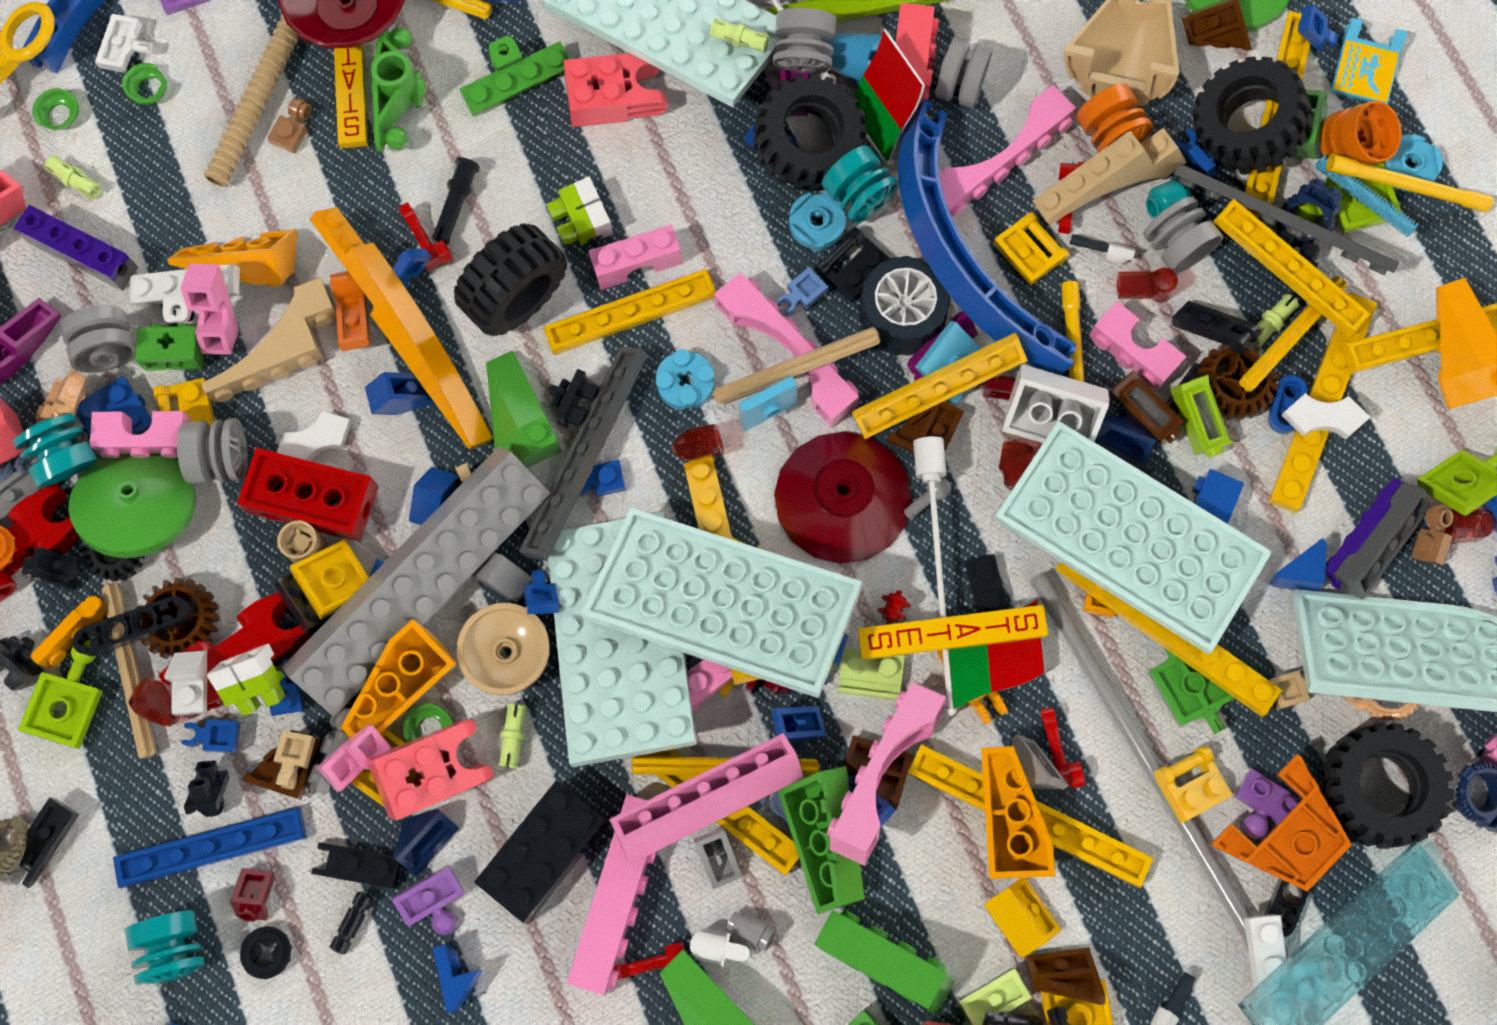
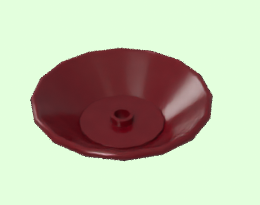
M278 0V5L286 24L304 41L327 49L354 48L377 39L395 23L405 3V0Z
M846 431L818 435L796 448L781 467L774 492L778 521L792 543L814 558L839 564L868 560L890 547L906 525L907 516L904 510L911 504L912 500L907 473L893 452L871 437L864 439L863 435ZM841 487H846L849 490V493L847 495H841L839 494L838 489Z

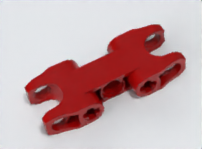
M58 484L47 486L25 497L8 513V517L14 524L7 530L16 538L14 542L17 551L13 553V562L7 563L3 567V571H0V602L16 589L17 584L11 576L23 567L24 557L34 556L35 548L42 547L64 554L79 538L70 517L60 523L53 522L54 510L68 495Z
M278 592L268 597L258 599L238 614L237 620L243 628L215 647L211 642L201 639L195 642L196 647L190 645L184 652L207 651L208 674L221 661L269 643L274 653L270 659L274 667L282 665L284 659L289 660L318 630L305 634L300 625L290 630H282L280 617L288 607ZM167 666L158 676L163 683L170 686L172 683L164 679ZM207 677V711L221 707L224 703ZM201 714L184 715V717L192 719Z

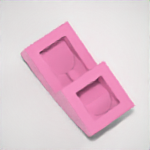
M368 724L328 756L317 769L336 791H342L363 769H370L366 759L385 752L391 747L373 725Z

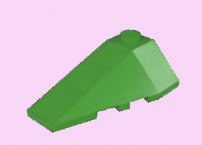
M513 350L486 362L495 450L501 446L511 451L526 468L562 452Z
M683 949L659 972L684 1025H755Z

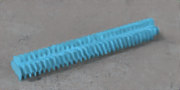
M1327 154L1315 164V169L1324 173L1323 175H1327V178L1341 186L1342 189L1344 188V191L1347 190V193L1353 195L1352 197L1359 199V202L1370 208L1371 211L1373 210V213L1376 212V215L1382 217L1381 219H1385L1386 222L1388 221V224L1391 223V226H1394L1393 228L1400 230V233L1403 232V235L1406 234L1405 237H1409L1418 228V222L1415 225V220L1411 223L1412 218L1409 220V216L1405 218L1406 213L1402 216L1403 211L1399 214L1400 209L1396 211L1397 207L1393 209L1394 204L1390 207L1391 202L1387 205L1388 200L1384 202L1386 198L1381 200L1383 196L1378 198L1380 194L1375 196L1377 192L1372 193L1374 189L1369 191L1371 187L1366 189L1368 185L1363 187L1365 183L1361 185L1362 180L1358 183L1359 178L1355 181L1356 177L1352 178L1327 171Z

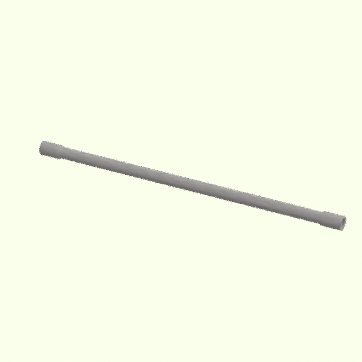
M1046 572L1035 576L1030 580L1031 584L1061 629L1243 935L1248 947L1244 918L1250 917L1192 818L1182 824L1179 822L1154 778V772L1161 768L1062 603L1060 595Z

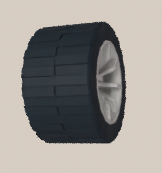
M910 256L889 258V260L879 263L874 270H871L868 278L863 283L859 307V321L862 325V331L874 327L880 337V343L876 346L884 352L898 356L913 355L945 326L950 306V295L936 278L928 263L923 261V259Z

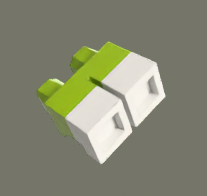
M590 176L558 190L560 197L546 204L553 222L566 216L569 218L570 222L557 227L563 244L578 240L582 246L588 242V239L599 235L602 238L613 235L611 222Z
M269 643L221 661L206 675L225 706L235 704L243 716L253 713L261 706L257 698L259 694L267 707L278 704L285 697L279 683L285 675L281 671H276L270 659L274 653Z

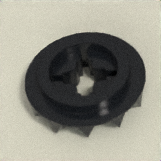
M271 926L259 927L250 932L244 939L240 949V961L249 975L258 979H271L283 973L288 963L291 962V950L293 947L290 944L288 935L278 928ZM260 944L266 947L276 945L271 952L272 959L275 962L266 958L259 960L263 953Z

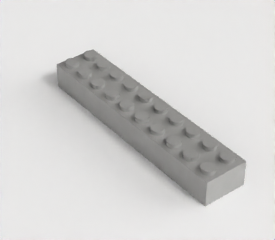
M499 446L281 668L294 683L334 717L364 686L388 641L412 618L423 626L547 498L550 492L511 451Z

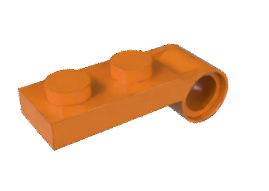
M348 271L330 274V284L336 306L338 345L341 352L370 346L366 295Z

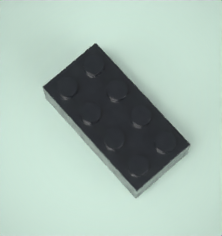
M556 780L476 878L474 883L519 921L529 924L609 823Z

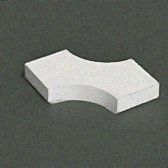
M1306 393L1282 414L1302 436L1312 431L1327 430L1338 434L1344 439H1347L1370 418L1349 396L1338 402L1326 403L1315 400Z
M322 411L316 422L307 429L299 432L284 431L277 453L311 461L324 450L343 449L352 421L350 418Z

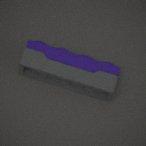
M28 205L13 227L27 243L122 291L130 281V276L138 268L126 253L31 205ZM122 266L123 269L121 273L117 274L118 267Z
M1392 478L1388 485L1381 489L1376 501L1369 510L1363 513L1360 522L1352 533L1345 537L1343 545L1337 553L1327 561L1325 574L1331 587L1362 600L1366 597L1424 519L1428 509L1432 507L1425 489Z

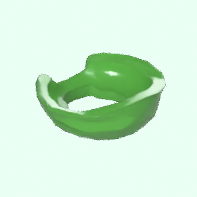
M141 63L132 66L125 73L122 79V87L126 96L133 102L151 105L160 101L167 90V80L155 64ZM154 78L160 80L161 86L155 95L151 97L139 95L138 87L143 81Z
M52 88L43 92L37 97L32 108V115L39 125L52 130L69 128L79 114V106L75 96L60 88ZM58 105L67 106L70 111L68 119L62 125H52L49 119L50 111Z
M432 703L420 704L406 714L402 725L403 735L407 741L416 739L420 723L427 718L437 719L442 728L453 724V722L442 707Z

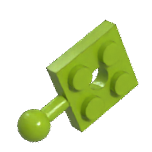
M1384 163L1372 165L1375 167L1386 169ZM1326 178L1325 186L1330 189L1335 187L1342 192L1341 195L1343 197L1339 202L1341 210L1336 214L1342 234L1386 222L1385 219H1381L1382 217L1376 215V212L1373 213V210L1371 211L1370 208L1359 203L1355 197H1352L1353 195L1347 193V190L1344 191V188L1342 189L1341 186ZM1359 178L1358 183L1361 180V185L1365 183L1363 187L1368 185L1366 189L1371 187L1369 191L1374 189L1372 193L1376 191L1375 196L1380 194L1378 198L1383 196L1381 200L1386 198L1384 202L1388 200L1387 205L1391 202L1390 207L1394 204L1393 209L1397 207L1396 211L1400 209L1399 214L1402 212L1392 186ZM1301 203L1294 211V215L1311 223H1314L1318 216L1323 215L1321 209L1311 203Z
M1497 446L1495 454L1485 461L1461 449L1417 478V487L1425 489L1427 494L1460 514L1468 515L1497 495Z
M91 641L85 642L84 646L90 647ZM72 647L71 656L74 662L67 678L64 679L41 672L18 731L80 750L103 691L79 683L85 665L91 663L96 656L91 657L80 654ZM65 702L67 705L66 714L62 718L56 719L54 716L55 707L59 703Z

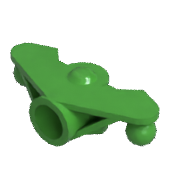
M405 27L394 28L391 33L387 29L378 37L374 60L371 66L374 139L378 152H384L386 144L395 150L406 146L408 141L406 132L399 127H391L413 102L415 107H422L426 85L422 79L421 70H415L414 72L408 58L397 50L406 49L412 42V35Z

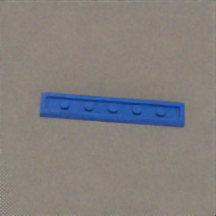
M297 807L114 856L113 862L117 886L123 889L305 840L307 835L302 810Z

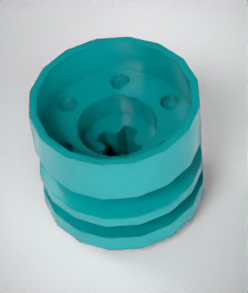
M867 145L859 146L844 155L829 169L822 181V187L834 201L843 200L840 205L841 210L844 213H848V218L853 224L864 222L879 212L895 196L900 184L895 177L891 176L888 168L879 169L881 161Z
M65 414L40 421L29 427L12 441L16 450L27 448L20 454L22 460L38 458L39 461L28 469L38 489L74 476L98 461L88 442L72 443L73 440L82 434L80 427L68 429L76 423L73 414Z
M187 910L160 915L137 922L124 929L128 951H144L145 953L144 956L131 962L132 969L148 967L147 970L134 975L135 985L171 982L186 977L191 972L205 966L204 957L188 958L189 955L201 951V944H185L184 942L185 939L198 932L194 911Z

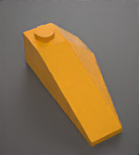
M296 229L261 233V238L245 242L244 237H239L224 243L221 247L216 242L180 249L167 260L169 265L185 269L188 268L189 264H235L240 267V282L253 285L267 284L268 287H277L283 285L285 280L294 272L298 234Z
M1465 278L1436 287V320L1440 326V343H1437V353H1441V370L1438 371V382L1447 409L1497 396V334Z
M412 618L388 641L344 720L341 729L351 738L368 724H372L381 734L455 666L457 659L432 633Z
M1014 746L981 748L989 879L1055 877L1053 842Z

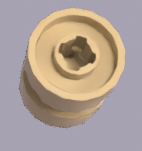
M301 520L286 524L280 530L277 537L280 552L293 563L328 547L325 538L309 523Z

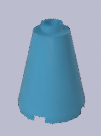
M835 33V38L832 41L825 42L833 46L834 49L833 55L830 56L833 60L832 70L859 85L862 76L877 52L882 34Z

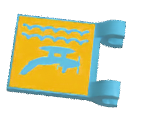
M1351 18L1350 23L1345 27L1343 44L1330 92L1367 102L1381 101L1388 104L1399 57L1408 31L1396 29L1394 35L1390 36L1387 46L1359 39L1358 35L1363 20Z

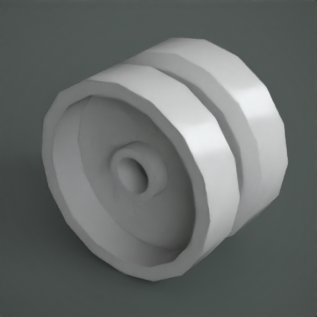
M954 36L939 71L935 98L949 102L955 96L958 86H961L958 96L959 105L974 109L986 77L993 47L979 43L974 48L969 60L967 59L970 49L969 41Z
M112 305L85 307L63 318L59 325L64 344L67 345L66 350L70 365L76 371L96 373L112 370L125 365L135 356L136 346L132 334L129 333V322L125 311L120 307Z

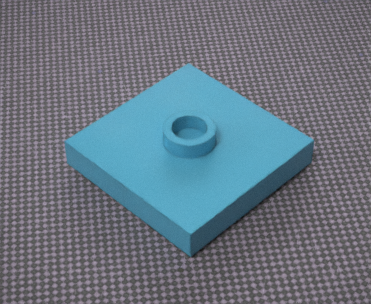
M950 321L915 368L923 376H926L981 348L957 322ZM966 391L947 401L956 405Z
M789 376L739 402L740 424L745 432L797 404V384L793 377Z

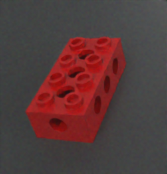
M256 448L236 504L250 515L286 524L301 520L309 523L318 532L361 543L379 486L371 476ZM312 492L311 496L305 499V496ZM341 499L338 505L333 506L336 500Z

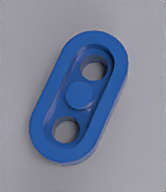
M1295 375L1283 377L1277 384L1279 386L1278 391L1273 394L1275 399L1270 406L1268 424L1273 431L1279 434H1289L1295 430L1288 421L1287 424H1282L1278 417L1282 416L1291 405L1308 392L1304 380ZM1285 390L1292 391L1294 396H1287Z

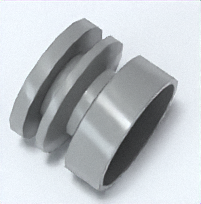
M787 8L780 10L776 14L775 34L782 40L774 43L776 53L773 55V65L780 69L797 73H821L832 69L833 60L830 56L833 55L834 49L833 46L825 42L832 41L835 38L836 17L829 12L812 8Z
M1194 197L1184 198L1166 208L1143 232L1148 242L1153 241L1151 246L1155 251L1168 247L1163 252L1161 259L1173 275L1184 272L1196 265L1215 250L1224 238L1212 220L1199 224L1205 216V211L1202 208H1197L1199 204Z
M237 418L227 419L225 422L221 419L215 420L211 427L206 421H192L181 424L177 437V455L181 474L186 483L189 485L208 484L213 482L215 476L220 482H227L229 479L233 482L242 481L245 478L248 464L247 444L243 427Z

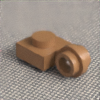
M294 98L290 101L288 114L291 115V118L289 119L282 115L278 117L267 137L270 144L292 153L297 151L308 131L306 126L300 123L301 120H307L311 114L312 107L308 104L307 100Z
M1435 505L1426 512V522L1431 526V529H1420L1411 558L1443 566L1453 536L1444 533V530L1452 524L1453 513L1447 506Z

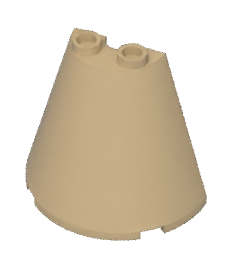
M1106 0L1064 49V64L1070 79L1075 78L1081 85L1080 90L1091 98L1113 85L1128 84L1139 102L1137 107L1148 105L1149 100L1157 97L1161 99L1174 86L1179 74L1171 1Z

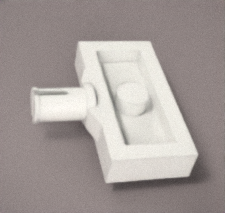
M116 14L111 15L95 60L99 68L126 73L134 52L148 55L152 53V43L137 40L142 27L139 19Z

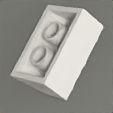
M1021 364L1010 395L1002 431L1044 443L1059 420L1095 442L1109 406L1108 389Z

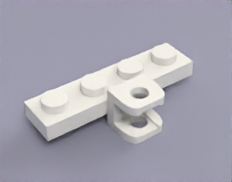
M235 264L219 265L228 295L238 296L240 267ZM187 269L130 276V304L136 307L163 304V318L166 322L170 324L177 323V325L189 323L196 327L198 325L199 312L187 310L180 289ZM194 312V319L188 322L191 317V313Z
M1270 914L1246 917L1244 921L1258 1025H1295L1292 999L1314 998L1323 992L1320 968L1302 961L1286 960L1280 915ZM1309 974H1310V975L1312 976V978H1313V983H1312V985L1310 984Z

